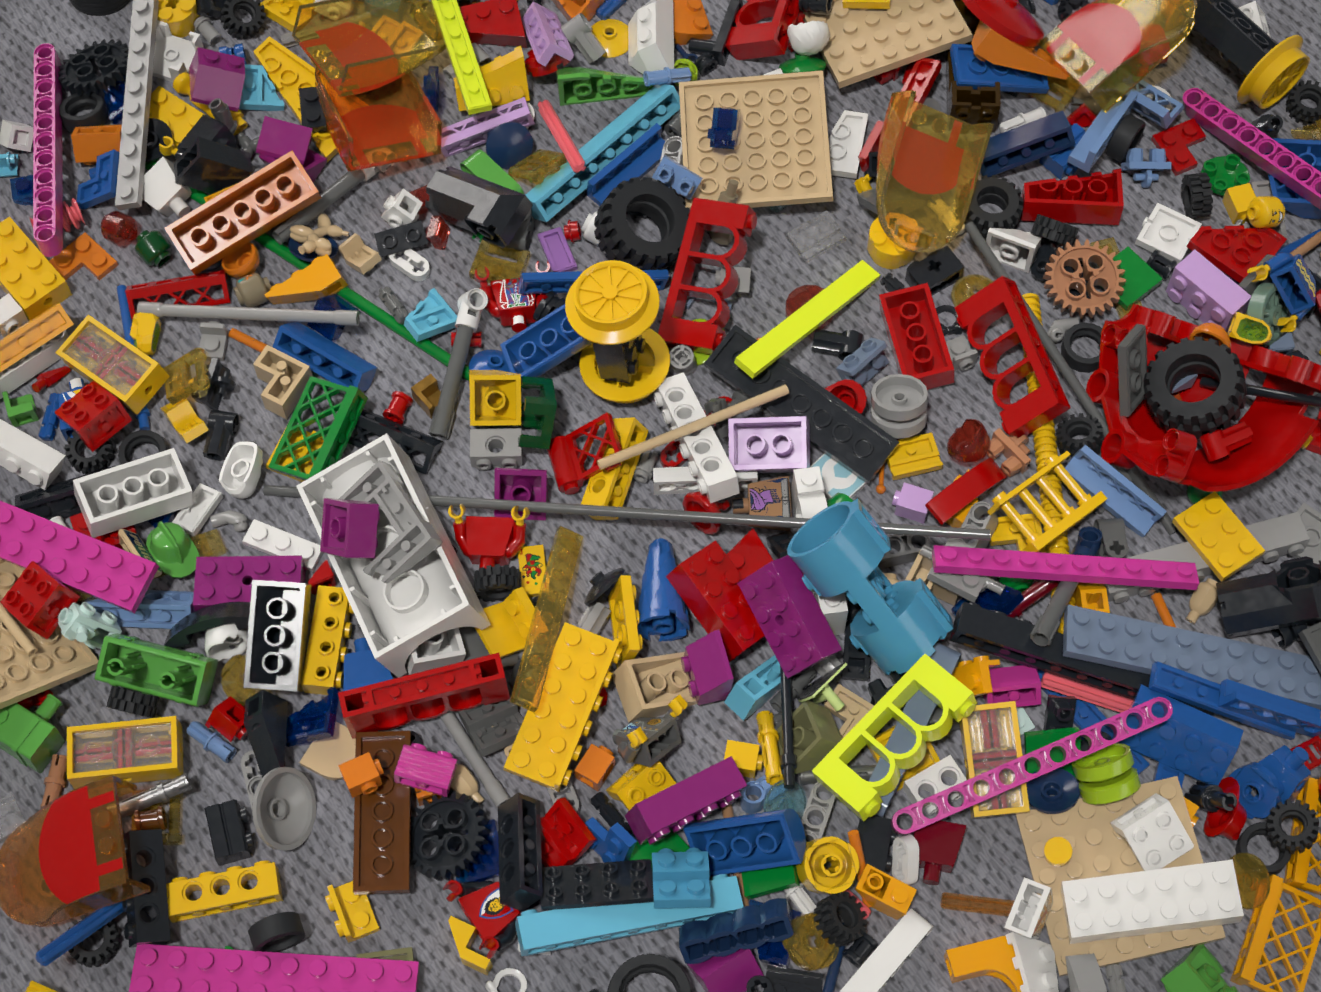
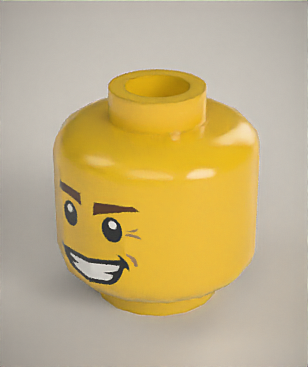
M1258 196L1253 198L1247 209L1248 220L1255 228L1277 227L1285 216L1284 205L1279 198L1274 196Z

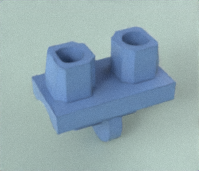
M1131 148L1127 151L1126 162L1121 163V171H1141L1140 173H1134L1133 180L1140 181L1143 188H1149L1152 181H1158L1159 175L1152 174V171L1171 169V162H1166L1165 149H1149V161H1143V149Z
M666 155L652 176L655 180L665 183L664 185L668 188L671 186L678 194L688 200L692 198L703 179Z

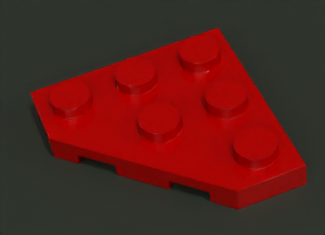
M1244 225L1224 226L1223 229H1212L1211 226H1201L1186 247L1192 251L1195 249L1218 269L1241 283L1249 274L1247 273L1249 268L1255 267L1267 254L1275 256L1287 238L1272 228H1244Z

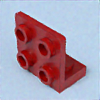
M94 381L85 385L80 392L70 400L65 401L55 411L56 416L75 430L86 447L92 452L132 421V418L119 399Z
M31 561L6 593L1 603L26 628L48 640L59 625L58 616L63 608H69L81 596L58 582L38 563Z

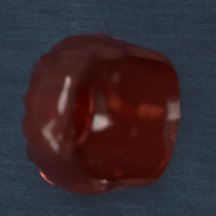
M966 419L963 425L956 428L955 432L948 439L946 448L948 455L959 463H976L982 460L990 450L991 440L980 421Z

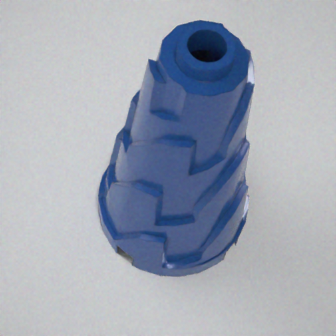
M663 538L654 540L648 546V555L645 571L642 576L641 595L638 604L639 624L637 629L638 634H641L642 638L650 640V635H660L659 641H674L687 635L686 629L690 630L685 602L666 578L677 565L672 544Z

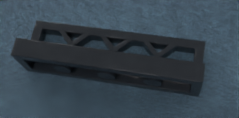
M364 409L355 426L358 435L351 436L348 441L349 444L362 448L369 444L365 434L373 432L378 437H381L387 433L394 441L400 443L403 451L410 457L415 470L423 474H428L434 454L440 451L443 441ZM418 450L427 454L424 465L416 463L411 453Z
M93 473L49 485L46 490L39 488L16 495L15 507L47 520L56 516L65 518L81 513L74 494L73 480Z

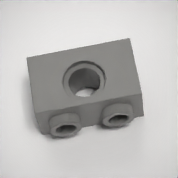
M470 429L471 467H476L479 470H489L491 467L515 469L517 466H523V447H518V437L522 435V429ZM495 448L502 449V451L498 453L491 452Z

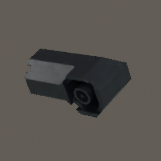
M451 166L447 167L445 171L442 169L437 170L426 187V194L430 195L429 201L425 200V207L434 217L467 229L475 235L478 232L483 235L482 239L487 243L502 249L505 246L507 247L533 206L527 196Z
M1307 556L1285 560L1280 564L1281 569L1277 573L1274 569L1266 574L1216 583L1218 600L1222 609L1221 615L1228 638L1321 621V561L1319 560V564L1313 563V558Z

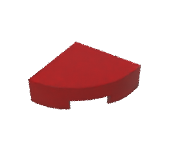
M1083 103L1067 119L1070 125L1077 123L1081 127H1090L1097 116Z

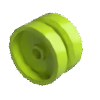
M1115 743L1072 762L1075 777L1080 780L1079 790L1084 802L1096 805L1111 803L1124 799L1138 791L1141 783L1137 769L1132 767L1134 759L1130 746Z

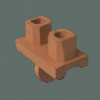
M1000 428L993 432L992 440L986 445L984 450L985 454L993 460L1001 454L1007 458L1001 464V469L1008 477L1015 475L1019 471L1023 474L1028 470L1027 466L1031 462V459L1027 456L1031 450L1026 446L1029 438L1026 435H1022L1019 438L1012 435L1008 437Z

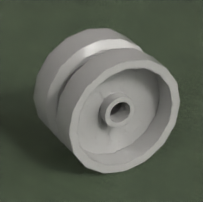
M895 374L883 377L873 385L870 416L872 423L893 438H908L918 434L925 428L927 422L928 391L921 380L910 375Z

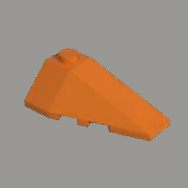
M981 20L979 21L971 42L974 55L983 62L987 60L995 65L1064 80L1069 77L1066 66L1043 49L1039 48L1036 51L1035 47L1017 44L998 34Z

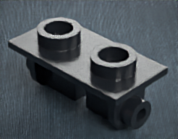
M421 220L374 233L381 257L428 244Z

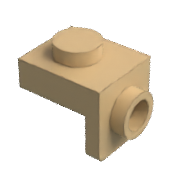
M356 233L338 247L347 265L363 275L372 270L382 260L379 253L364 245L361 237Z

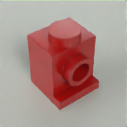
M231 696L214 707L205 724L208 728L213 726L230 742L236 738L242 741L248 735L244 725L245 708Z

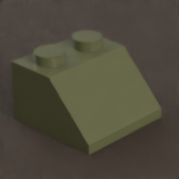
M809 700L804 701L792 713L794 754L797 756V768L794 769L795 774L814 769L842 740L830 710ZM782 725L777 729L779 734L777 745L780 756L783 754Z

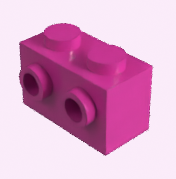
M1026 665L989 669L993 692L983 695L986 704L1016 701V707L1041 704V681L1037 669Z

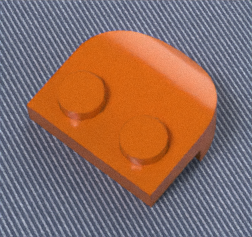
M673 0L674 43L686 45L691 38L711 39L713 33L702 1Z

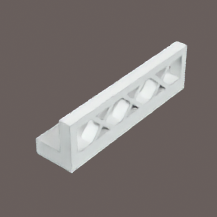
M689 467L653 468L654 495L685 494L699 491L697 485L698 478L697 476L692 477ZM757 471L736 472L739 491H747L748 484L758 481Z

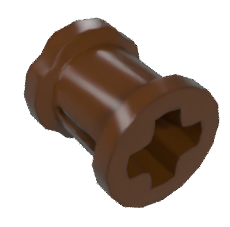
M163 805L158 806L154 810L134 811L136 830L167 829V818Z

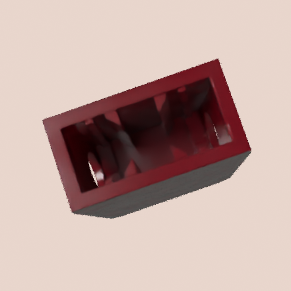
M940 820L912 832L919 845V868H924L923 883L939 885L940 873L952 872L966 825Z

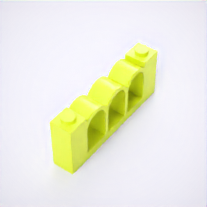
M924 654L812 770V773L821 785L862 821H865L868 817L874 816L879 811L883 802L881 796L888 795L895 790L900 780L899 769L915 767L923 760L927 749L926 741L933 742L942 739L952 728L953 719L959 723L963 717L966 718L972 714L977 704L974 693L927 654ZM918 690L943 709L940 720L933 725L921 726L900 710ZM892 717L917 737L913 748L906 753H893L874 738ZM866 744L890 764L887 775L876 782L862 779L847 766Z

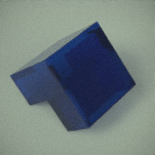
M336 294L318 298L313 310L358 311L359 309ZM308 322L307 326L331 341L338 339L345 325Z

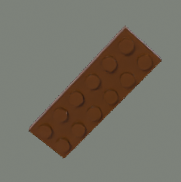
M410 730L356 732L355 758L369 752L372 760L378 758L384 774L380 775L382 785L378 786L376 791L367 795L362 793L356 796L354 801V895L410 893L411 786L394 782V772L403 745L411 746Z

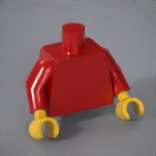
M460 504V515L454 514L452 505L449 507L448 514L451 518L455 519L453 528L456 542L463 555L469 557L472 564H478L479 568H487L486 566L488 565L495 567V564H500V566L508 565L510 559L515 557L524 546L526 536V523H524V519L530 515V510L527 507L523 509L522 517L518 515L517 505L511 510L512 517L466 516V521L462 519L466 511L463 504Z

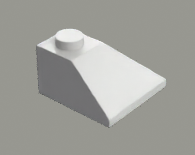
M989 228L986 242L1000 263L1029 273L1042 238L1037 237L1031 232L1017 229Z

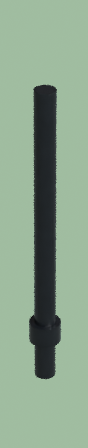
M1202 377L1200 379L1201 387L1217 389L1220 384L1214 378ZM1246 384L1247 395L1321 408V397Z
M780 666L783 742L780 766L784 774V788L793 789L795 788L794 769L797 768V756L794 754L792 685L791 677L787 679Z

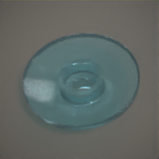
M784 780L775 783L766 796L764 812L791 808L802 819L806 808V797L802 787L796 781L795 788L785 789Z

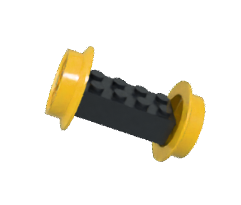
M1163 0L1159 7V16L1167 22L1165 25L1167 37H1179L1191 28L1196 32H1200L1208 45L1216 47L1222 52L1221 56L1223 59L1234 63L1238 67V72L1246 77L1237 93V101L1240 104L1253 101L1260 109H1266L1274 105L1301 79L1310 63V58L1301 50L1303 38L1300 35L1290 36L1278 44L1230 0Z
M603 261L584 270L568 291L565 311L568 322L574 331L584 339L592 342L591 345L582 350L579 362L580 373L585 385L594 394L615 403L628 404L645 399L663 383L670 367V354L663 338L650 328L657 317L660 306L659 293L654 281L641 269L622 261Z

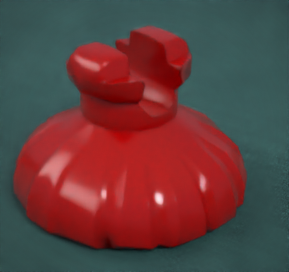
M699 491L689 492L684 496L682 502L684 511L721 513V511L727 510L730 506L728 500H725L723 503L718 501L710 503L707 495H702ZM691 522L699 531L712 535L719 531L721 526L720 523Z

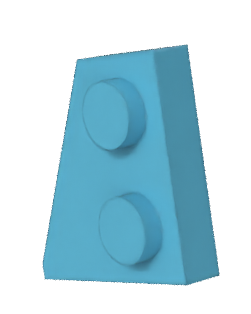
M245 65V79L239 109L284 111V102L278 97L276 88L272 81L268 79V74L263 65Z
M433 288L429 291L428 297L424 301H420L416 309L408 314L405 318L404 326L418 342L456 328L457 315Z

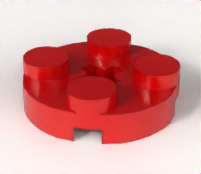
M533 50L527 53L528 58L524 60L526 75H529L531 72L533 77L553 73L558 70L557 65L563 62L565 66L569 63V60L554 53L545 67L537 62Z

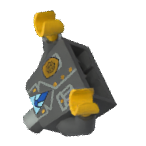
M680 694L668 703L671 709L667 711L664 717H640L624 729H616L614 731L613 742L618 745V753L627 763L633 762L651 767L682 742L676 722L682 711L688 707V703Z

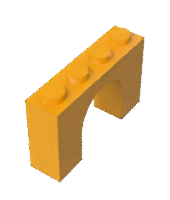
M1006 936L946 950L944 959L951 983L979 976H991L1003 981L1012 992H1021L1020 986L1023 985L1020 970H1015L1012 958L1016 955L1013 944L1008 945Z

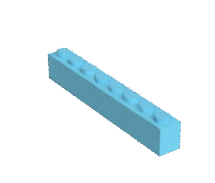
M666 84L655 85L581 147L578 151L585 161L584 165L586 168L584 171L575 173L566 160L525 194L533 204L531 208L533 218L544 222L549 221L587 188L588 181L656 123L661 126L680 109V96L675 87Z
M719 874L711 878L712 880L709 881L711 907L654 909L653 901L555 909L544 912H537L536 909L524 911L521 913V916H517L515 922L521 956L680 927L685 923L695 920L706 921L720 913L733 914L736 910L744 907L737 877Z

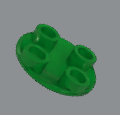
M1235 154L1207 160L1204 162L1201 173H1207L1212 184L1211 191L1223 196L1227 188L1247 184L1250 181L1248 169Z

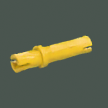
M764 710L756 715L759 729L757 740L762 748L766 782L770 783V785H778L784 780L777 745L779 734L774 727L773 713Z

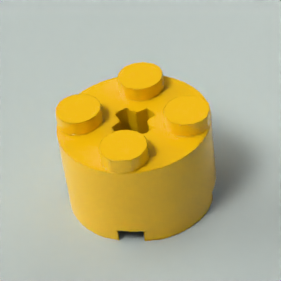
M158 0L157 20L167 23L172 35L183 38L188 36L190 31H195L194 22L200 17L197 13L196 0Z
M888 212L877 217L870 226L867 244L868 253L878 266L886 269H897L909 264L913 260L919 238L917 222L900 213Z
M834 836L817 838L806 844L803 861L801 864H796V870L800 881L809 891L817 894H835L847 890L853 884L859 871V859L855 849L844 840ZM830 861L831 867L825 870L824 864Z

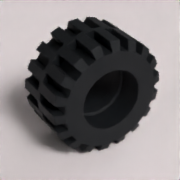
M985 175L981 177V180L976 178L972 181V184L966 186L963 192L959 209L960 220L965 225L973 222L984 239L987 238L989 228L1017 229L1024 202L1023 197H1021L1020 189H1015L1016 185L1013 182L1008 183L1007 178L1004 177L998 179L997 175H992V178H988ZM986 203L995 204L1003 211L1000 213H988L981 209L980 205Z

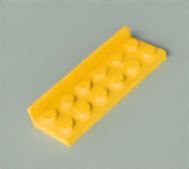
M564 623L505 762L504 771L557 792L560 791L562 785H568L573 772L569 770L572 760L577 761L581 754L583 746L579 745L582 735L587 737L593 721H590L589 718L592 711L598 712L603 697L599 696L602 687L608 688L613 675L612 672H609L612 663H618L623 649L619 648L620 639L615 637L614 641L572 624Z

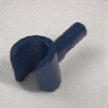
M680 44L675 45V49L683 59H689L695 63L698 58L696 54H688Z

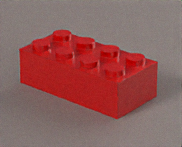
M928 283L880 294V311L899 374L910 375L921 380L927 390L954 383V367Z
M716 540L680 563L666 576L705 631L709 634L715 630H720L729 662L765 637L738 585L744 579Z

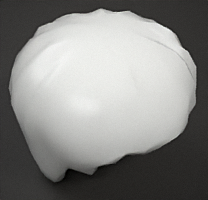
M810 21L799 23L798 25L790 24L787 29V35L793 50L802 56H810L822 51L830 38L828 24L824 21Z
M234 622L207 629L205 633V652L207 657L218 659L219 662L223 659L230 660L232 657L245 653L247 650L248 629L238 631ZM229 645H234L236 647L234 649H230Z

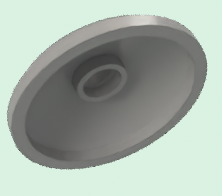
M278 767L269 771L256 788L252 803V816L256 831L266 845L281 851L295 849L305 842L313 829L316 818L314 790L307 777L295 768Z

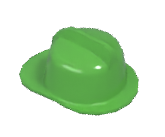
M160 521L158 526L147 537L146 546L148 551L165 574L178 578L190 575L196 570V557L200 556L196 546L180 525Z

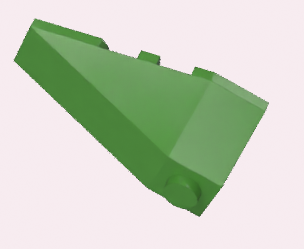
M566 67L556 71L560 106L642 97L654 87V85L645 86L643 77L583 67Z
M1204 944L1194 946L1161 978L1167 992H1238L1235 986L1230 988L1220 974L1224 973L1225 970Z

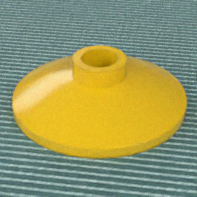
M616 19L598 21L591 26L592 32L606 50L601 57L615 58L628 51V25Z

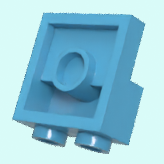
M664 848L659 852L652 853L654 909L711 907L708 851L690 848L686 852H673L671 849Z

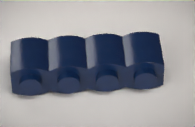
M771 899L760 906L742 907L733 914L720 913L706 921L695 920L685 923L679 928V948L685 963L698 964L712 956H728L739 949L757 948L766 941L779 942L790 938L794 934L792 913L787 899Z

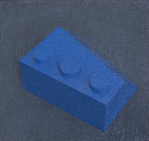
M1272 138L1321 172V140ZM1268 173L1272 195L1281 200L1285 210L1300 218L1321 219V210Z

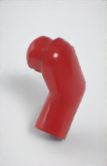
M46 690L17 703L26 709L40 706L47 695H53L51 690Z

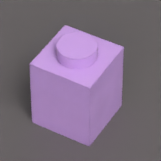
M904 482L902 490H896L892 505L896 506L894 515L924 524L929 511L925 504L932 499L934 491Z

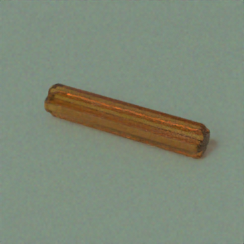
M944 892L941 895L940 905L943 909L1009 917L1015 901Z

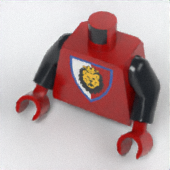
M456 880L448 881L442 889H449L453 893L449 894L446 899L452 902L458 896L461 897L458 899L459 905L472 926L476 927L477 933L482 940L479 950L482 948L490 949L486 956L488 959H491L496 951H500L513 943L517 935L515 927L516 918L521 916V913L517 909L500 904L499 882L470 881L459 883Z

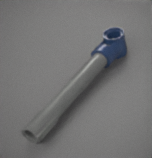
M1091 526L1081 528L1078 540L1071 554L1099 556L1102 532ZM1060 581L1044 614L1040 615L1031 632L1030 639L1039 646L1051 644L1060 626V619L1079 582Z

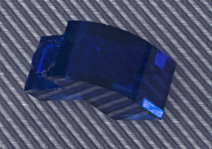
M713 108L712 127L708 128L707 138L711 139L710 147L735 149L741 109Z

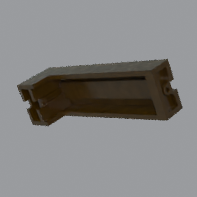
M953 0L970 29L973 38L980 19L967 8L962 0ZM950 49L946 50L947 131H951L953 121L955 120L962 123L959 134L967 132L968 129L976 130V132L982 135L989 134L990 132L995 133L1001 108L1000 82H995L994 87H977V90L971 86H957V82L954 81Z

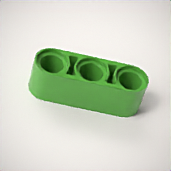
M480 149L460 163L461 170L524 194L521 186Z

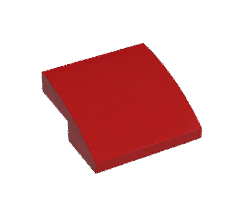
M565 797L557 799L546 815L540 817L542 864L545 867L572 865L596 840Z

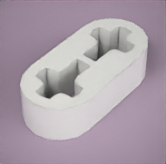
M412 249L389 255L390 263L412 280L423 281L429 277L430 266L428 261ZM404 253V256H405V259H406V260H404V259L401 258V257H399L398 259H396V256H395V255H396V254L401 255V254ZM414 266H416L417 268L423 266L424 271L418 270L417 272H415Z
M908 834L897 837L893 841L892 876L907 885H911L918 880L919 845L913 835Z

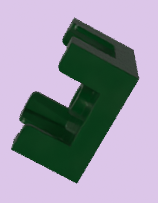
M522 376L521 388L540 390L539 397H525V408L521 409V425H516L518 427L536 428L537 436L520 435L518 437V447L549 449L557 408L553 379Z

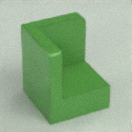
M7 391L2 392L8 417L14 427L39 420L31 394L11 399Z

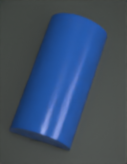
M564 304L506 340L500 346L510 372L521 374L522 380V376H541L591 345L592 342L578 335L571 327L566 316Z
M791 808L689 823L683 828L690 848L708 851L709 876L801 864L806 849V837L802 821L797 812Z

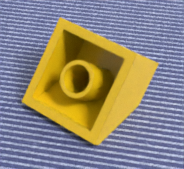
M469 370L470 426L521 425V374L499 370Z

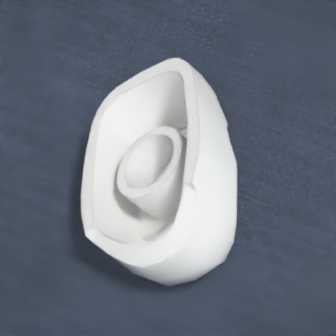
M254 442L236 443L230 449L224 461L219 482L232 497L239 499L248 498L256 489L261 476L263 451Z

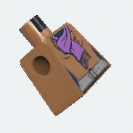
M789 476L748 484L747 498H732L733 514L748 513V515L791 517ZM749 525V527H757V528H765V529H773V530H782V531L791 530V528H784V527H768V526H752V525Z

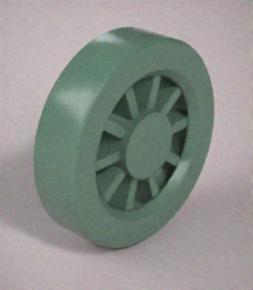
M1261 283L1254 290L1247 309L1248 316L1263 320L1270 327L1272 333L1271 340L1260 346L1269 347L1281 338L1283 332L1280 331L1284 326H1277L1279 318L1288 317V308L1274 283ZM1250 322L1247 325V332L1252 333L1257 330V324ZM1264 335L1256 337L1257 340L1265 338Z

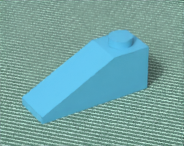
M772 656L736 682L724 703L743 721L760 709L781 688L780 664L776 656Z

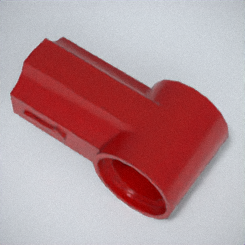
M1243 421L1223 430L1219 429L1211 434L1202 435L1199 439L1208 462L1223 458L1231 454L1230 451L1252 442L1253 432L1251 427Z

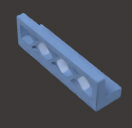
M1120 66L1113 70L1117 73L1118 78L1106 73L1102 68L1090 78V82L1097 88L1123 102L1131 90L1138 93L1132 109L1164 129H1167L1184 109L1182 103ZM1127 82H1133V83H1135V84H1136V90L1133 89V88H1131L1130 86L1126 85L1125 83H1127ZM1143 94H1153L1155 96V101L1151 100ZM1163 105H1171L1174 109L1170 113Z
M1131 90L1124 102L1111 95L1069 155L1067 162L1089 173L1108 146L1121 121L1126 115L1130 114L1138 93Z
M1086 445L1077 451L1065 466V469L1085 493H1090L1093 497L1102 491L1107 500L1101 506L1116 518H1122L1125 525L1141 537L1145 536L1153 524L1167 512Z
M147 590L135 614L90 595L85 602L91 604L96 609V612L101 614L105 610L113 613L117 617L119 627L171 629L177 622L193 612L194 592Z

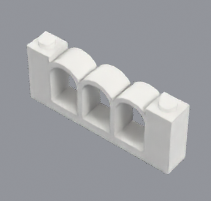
M820 466L793 470L791 500L795 518H812L827 508ZM813 589L812 593L834 635L844 634L848 615L845 592L833 597H823L822 595L819 597Z

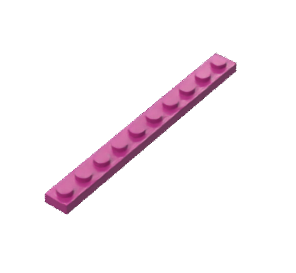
M934 545L932 550L935 573L1197 590L1199 585L1196 564L1188 562Z

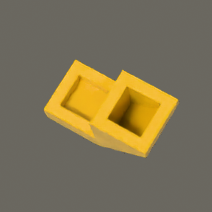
M182 395L160 408L178 435L186 443L209 430L204 421L196 415L189 401Z
M450 916L448 922L462 964L488 975L492 968L491 959L470 950L478 934L476 927Z

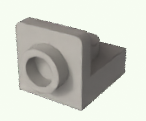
M216 321L201 322L199 327L202 334L198 351L199 360L211 361L212 358H219L220 361H224L228 341V332L225 325Z
M964 335L946 341L954 371L959 369L966 371L976 364L978 352L976 349H971Z

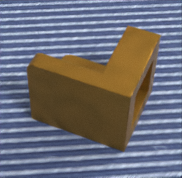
M429 374L412 386L411 392L416 403L432 419L434 409L438 406L441 392L438 388L437 380L432 374Z

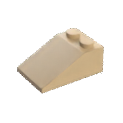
M685 652L625 660L613 672L612 677L628 723L640 717H658L666 714L671 709L668 703L679 694L688 703V707L697 704L696 698L691 697L689 693L688 672L684 673L681 665V657H684Z

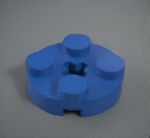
M1251 762L1243 765L1230 774L1229 777L1235 778L1240 786L1239 802L1245 808L1247 818H1266L1270 815V810L1273 807L1276 808L1277 803L1281 802V795L1284 793L1283 784L1278 781L1269 769L1259 763ZM1249 786L1256 787L1259 795L1252 796V789Z

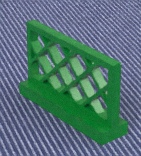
M310 376L268 467L271 470L307 480L340 461L368 397L358 387L351 385L346 387ZM315 385L323 387L325 393L313 399L311 393ZM340 392L345 393L343 401L334 406L331 397ZM327 399L330 408L318 414L315 405ZM312 408L314 416L302 422L301 415L303 411ZM333 414L334 420L332 425L324 428L321 419ZM317 422L320 431L308 436L305 427ZM301 430L304 439L292 444L290 441L292 434ZM322 437L324 440L322 447L313 451L310 442ZM306 445L309 454L297 459L294 450ZM290 453L293 462L285 466L279 465L281 458ZM312 459L313 466L310 473H303L300 465Z

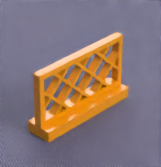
M60 303L55 304L0 340V372L74 325Z
M1309 777L1296 799L1301 800L1300 804L1303 806L1305 803L1309 804L1310 810L1318 811L1317 818L1321 816V803L1318 800V779ZM1293 817L1291 836H1296L1303 832L1304 826L1299 819ZM1318 831L1315 843L1318 842L1321 846V834ZM1305 848L1304 852L1300 854L1299 850H1296L1295 854H1291L1290 861L1286 864L1284 883L1294 888L1321 895V884L1317 886L1307 883L1308 871L1313 868L1321 878V860H1316L1311 852V848L1309 850Z
M1274 874L1262 881L1230 981L1238 985H1246L1259 992H1283L1279 983L1291 979L1296 989L1295 992H1304L1321 937V911L1318 919L1311 922L1303 906L1312 904L1321 908V900L1283 883L1284 879ZM1282 891L1292 896L1296 906L1285 910L1280 900ZM1298 909L1304 925L1293 928L1287 913ZM1278 916L1282 917L1288 930L1280 935L1276 934L1272 926L1273 919ZM1307 928L1312 938L1310 945L1302 947L1296 931ZM1290 934L1297 950L1286 954L1279 938ZM1273 941L1280 957L1269 961L1264 952V947L1266 943ZM1298 953L1304 965L1301 971L1294 973L1287 957ZM1282 960L1289 976L1277 980L1271 964ZM1265 967L1272 983L1263 985L1255 981L1257 969Z

